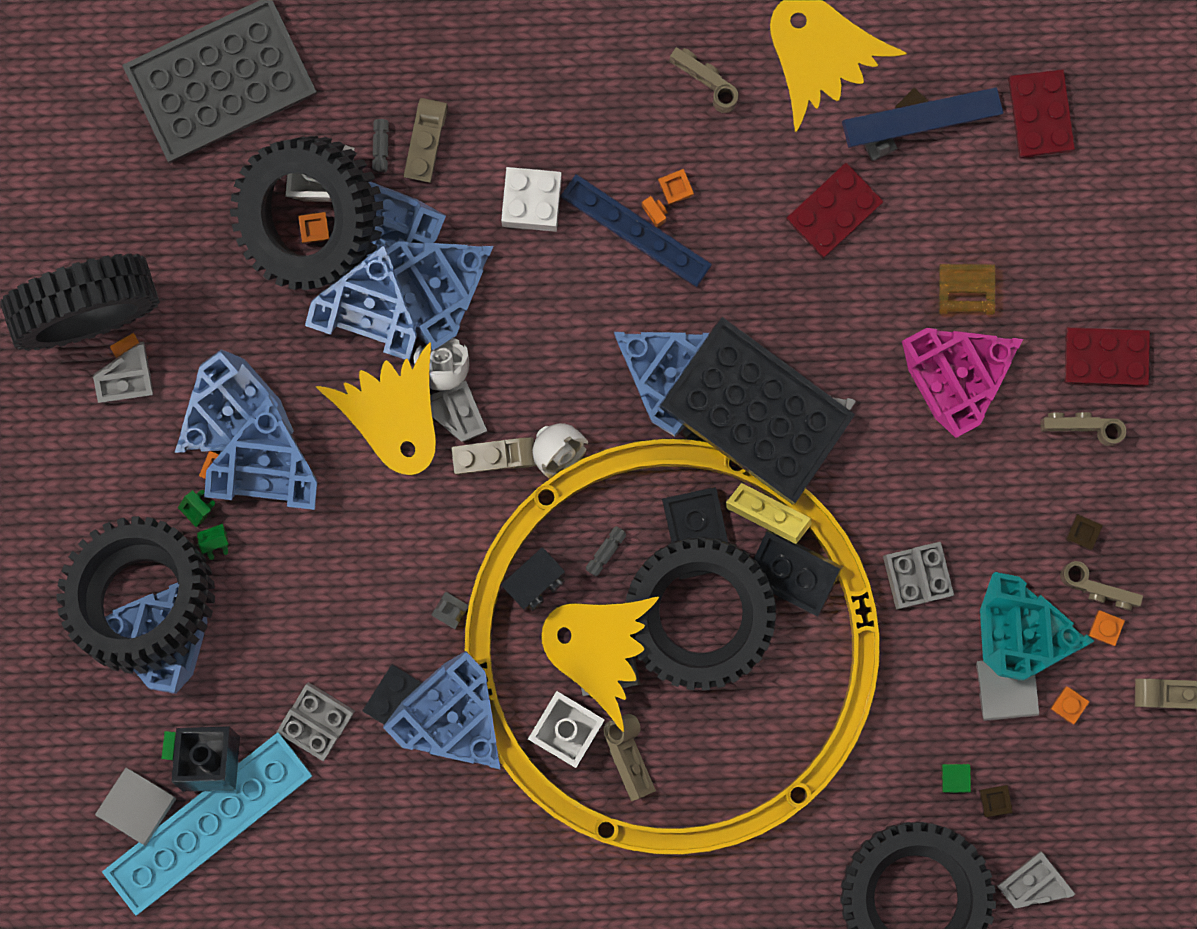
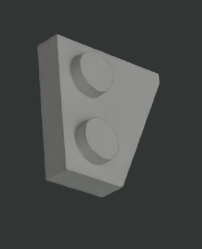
M139 342L94 373L93 379L98 403L153 395V386L144 342Z
M463 381L453 389L439 391L430 395L432 417L462 443L487 432L466 381Z

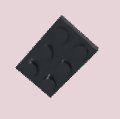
M716 487L662 498L671 543L681 541L683 538H698L699 536L709 539L718 538L728 543ZM692 571L679 576V580L713 572Z
M770 530L766 531L753 559L758 562L762 571L766 573L773 593L776 596L817 617L821 615L843 566L798 543L795 544Z
M391 664L362 711L385 725L401 702L422 683Z

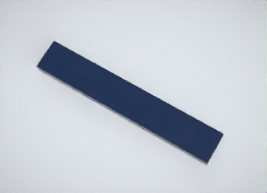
M997 87L845 119L842 121L848 148L1000 116L1003 114Z
M575 174L561 195L563 200L695 288L698 287L712 266L711 263L577 174Z

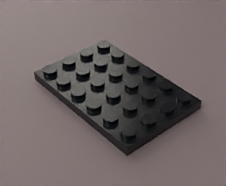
M723 317L719 318L658 406L792 505L797 502L855 416L854 413Z

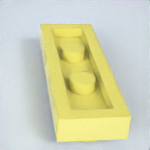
M743 483L739 485L726 502L727 509L795 544L798 543L811 526V518Z

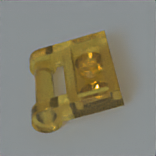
M940 264L939 314H948V312H985L986 315H994L995 265ZM948 293H985V301H948Z

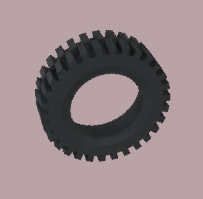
M303 136L272 143L270 146L260 149L258 151L259 154L249 158L248 162L251 165L243 166L239 172L245 177L235 181L234 187L240 189V192L232 193L231 201L237 202L238 207L230 209L231 217H238L239 223L232 224L233 232L240 230L242 234L241 238L236 239L239 247L247 246L248 250L243 255L246 260L256 259V262L252 265L256 271L266 269L263 277L267 280L277 278L275 284L281 287L289 285L288 289L296 290L302 288V290H310L335 283L366 259L368 254L375 252L377 246L371 242L381 238L382 232L375 230V226L383 225L384 222L383 216H376L377 210L384 209L383 201L375 202L374 195L381 192L379 186L371 187L369 183L375 177L372 172L363 173L362 169L367 166L363 159L353 161L357 155L354 150H343L345 144L339 141L331 143L332 138ZM291 173L304 174L315 179L327 191L333 204L335 222L331 237L321 250L312 255H297L291 251L280 238L273 222L271 201L274 187L280 178Z
M115 254L111 258L108 255L102 256L98 260H95V258L88 259L81 264L80 262L73 263L70 267L65 268L63 266L56 269L57 271L44 273L40 278H32L28 280L29 283H22L17 286L18 289H12L8 292L9 294L4 295L3 299L0 300V305L14 347L19 350L25 349L29 351L31 349L40 350L44 347L50 349L56 345H59V347L65 346L70 342L77 343L85 338L91 339L96 337L95 335L109 333L111 329H119L124 327L123 324H130L136 321V318L144 317L145 313L153 311V308H156L160 301L146 258L143 255L140 256V254H125L123 256L122 254Z
M132 516L131 523L125 518L117 519L118 527L108 522L102 525L105 530L104 533L101 534L96 529L89 534L93 538L90 543L82 539L78 543L83 549L79 555L74 551L71 552L68 558L74 562L73 565L68 566L64 564L61 571L68 576L67 580L59 579L57 585L64 591V593L57 594L56 601L63 606L57 610L58 615L65 620L61 624L70 633L68 635L70 639L97 662L104 666L107 665L110 669L118 672L121 669L125 673L133 674L135 669L142 674L148 673V665L155 671L163 669L162 660L169 665L175 663L176 659L173 654L176 652L185 656L189 652L185 647L188 641L194 645L197 644L200 639L194 635L197 629L205 632L208 625L202 619L203 617L211 618L213 613L206 604H215V595L209 591L210 589H215V583L209 577V575H212V571L205 563L207 561L205 557L176 528L169 526L161 520L158 523L154 518L146 517L144 521L139 516ZM152 561L167 566L176 576L179 587L175 603L166 618L153 630L135 638H127L115 633L108 625L104 615L105 593L114 577L124 568L138 562Z
M700 536L698 538H683L681 541H674L664 548L657 550L644 562L633 578L626 596V603L659 597L646 613L635 620L644 624L645 627L637 633L630 634L633 639L644 647V651L636 656L639 660H643L646 664L645 667L650 672L653 670L658 674L657 677L663 681L666 679L672 682L671 685L679 687V685L686 686L688 690H694L695 688L710 690V687L715 686L721 688L725 687L726 683L731 681L734 683L740 680L742 675H747L752 671V667L763 658V654L770 645L775 629L776 604L774 593L766 573L762 571L758 562L753 560L746 551L737 548V545L723 542L722 539L718 538L709 539ZM698 570L710 571L728 580L736 589L742 604V621L732 640L715 651L705 653L691 652L676 645L665 633L660 620V602L669 584L685 573Z
M904 822L888 826L885 830L874 833L873 837L861 844L862 847L857 852H854L851 857L852 861L846 866L844 871L846 874L841 883L842 895H840V903L842 904V915L846 921L847 929H888L881 921L876 910L875 888L879 877L890 864L908 856H924L937 861L946 868L954 880L957 890V906L951 921L944 929H987L988 925L993 923L992 909H996L993 893L996 892L995 885L991 883V872L985 866L986 861L977 853V849L971 843H968L963 836L946 827L925 822Z

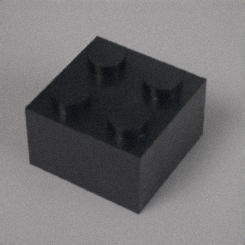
M542 547L505 580L501 586L525 612L529 608L533 612L545 601L542 597L549 590L554 593L565 583L563 577L566 573Z
M230 726L176 728L171 782L183 792L236 790L240 736Z

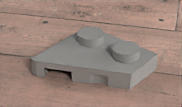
M1041 851L997 885L1014 908L1069 898L1075 895Z

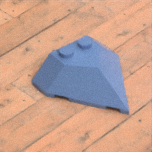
M369 182L371 187L379 186L381 193L374 195L375 202L383 201L384 208L376 211V216L384 217L383 225L375 226V230L382 232L381 238L371 242L377 246L376 250L384 244L388 248L398 241L408 243H434L446 215L415 198Z
M398 241L387 248L417 336L426 345L431 342V350H435L457 335L460 322L465 311L468 309L483 273V267L488 256L491 254L493 246Z
M384 244L311 301L305 326L330 335L336 327L384 342V353L410 360L417 333L386 245Z
M614 332L651 422L675 437L685 426L658 406L709 333L693 335L670 332H641V334Z
M221 349L199 367L175 453L201 449V451H223L268 395H270L290 433L293 434L294 431L281 400L248 362Z
M268 395L206 470L204 497L232 500L235 495L287 500V507L315 510L317 480L270 395Z
M178 582L156 595L152 593L113 610L112 614L105 616L108 625L115 633L127 638H135L153 630L171 611L178 593ZM203 617L202 621L207 625V617ZM197 629L194 635L200 640L196 645L190 641L187 642L185 647L189 652L185 656L178 652L173 654L176 659L175 663L169 665L162 660L163 669L155 671L148 665V673L140 674L135 669L134 672L149 689L176 694L194 673L205 632Z
M467 651L438 668L401 702L383 726L402 748L416 749L437 756L473 764L479 763L488 765L491 768L500 769L486 673Z

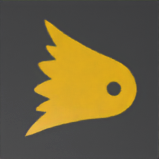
M783 0L777 5L771 17V37L789 89L795 132H797L802 123L808 101L810 100L816 109L819 107L820 90L832 99L839 101L841 96L840 78L852 83H864L858 63L877 67L878 64L872 56H900L907 54L865 32L823 0ZM793 14H804L807 19L806 25L802 28L793 27L790 22Z
M431 342L423 349L413 369L409 360L405 359L401 369V376L398 375L394 367L386 360L381 369L380 382L371 374L362 370L359 371L361 391L346 382L344 386L348 394L328 387L316 386L354 424L382 462L395 472L404 475L418 474L430 465L435 454L436 440L429 386ZM409 441L415 446V454L412 457H406L402 454L400 447L403 442Z
M659 597L623 604H567L556 608L546 618L542 628V645L548 659L555 667L595 699L621 731L624 732L621 712L615 697L626 700V696L618 681H636L635 672L625 658L636 656L644 651V647L633 639L630 634L637 633L645 627L644 624L635 620L646 613ZM563 627L568 628L571 632V640L567 644L561 643L557 637L559 629Z

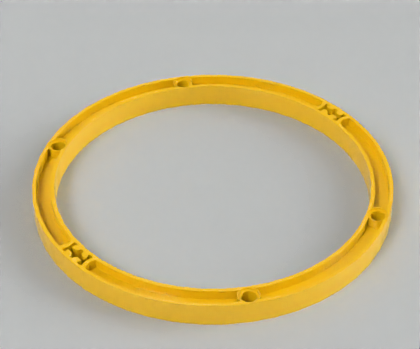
M658 439L633 442L609 448L586 457L557 473L520 504L502 526L486 553L469 601L465 626V651L479 665L487 663V669H483L485 670L486 677H488V691L492 690V695H489L500 763L514 782L535 803L554 818L584 835L627 850L653 854H689L712 851L739 844L785 822L814 799L842 767L860 736L868 717L876 688L879 666V629L876 607L870 583L861 560L844 530L826 507L806 488L797 502L792 505L746 470H732L729 466L730 459L707 442L685 439ZM662 466L704 469L734 477L758 488L778 502L811 518L809 531L821 545L828 559L843 566L838 579L849 611L852 633V664L844 703L832 732L808 767L789 786L754 809L728 820L686 828H655L610 818L584 806L550 782L520 747L506 721L498 700L491 662V630L501 584L522 544L537 525L560 504L596 482L637 469ZM544 491H550L555 498L552 504L542 505L539 502V495ZM866 594L867 598L862 599L864 608H869L870 613L865 615L866 623L872 622V627L864 626L857 629L856 623L862 624L863 619L861 615H856L855 610L860 608L859 600L852 602L851 597H859ZM795 787L803 788L806 794L805 799L800 803L792 801L790 796L791 791ZM602 822H610L614 826L612 836L608 838L600 836L598 827Z

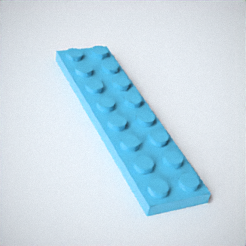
M277 732L238 763L236 790L203 791L161 824L146 846L137 843L103 870L102 873L135 916H137L313 775L286 740Z

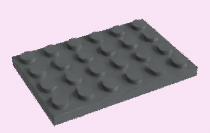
M259 0L122 65L169 164L317 95L273 0Z

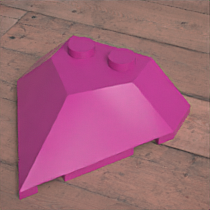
M925 328L904 339L902 344L908 370L933 416L957 438L981 425L991 401H993L1023 339L998 338L992 335L958 331L947 332Z

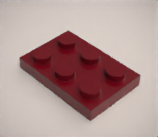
M1064 69L1009 76L1008 81L1019 158L1074 151Z
M845 163L799 205L786 220L824 259L884 201Z
M1067 327L1065 334L1064 383L1148 386L1150 330Z

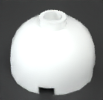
M452 338L435 350H431L429 386L431 389L439 391L450 390L459 386L469 371V356L467 347L465 345L463 347L459 344V340ZM420 345L416 349L414 354V365L418 357L420 356L421 352L426 346L421 348Z
M565 423L545 426L536 435L537 438L532 449L534 462L545 476L552 478L557 474L556 472L580 461L586 452V448L583 445L584 443L588 444V440L573 426Z

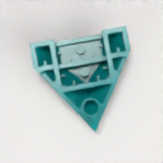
M994 572L980 608L983 661L998 676L1024 681L1094 642L1087 634L1083 636L1072 627L1074 623L1043 596L1039 595L1037 597L1025 587L1027 583L1019 576Z

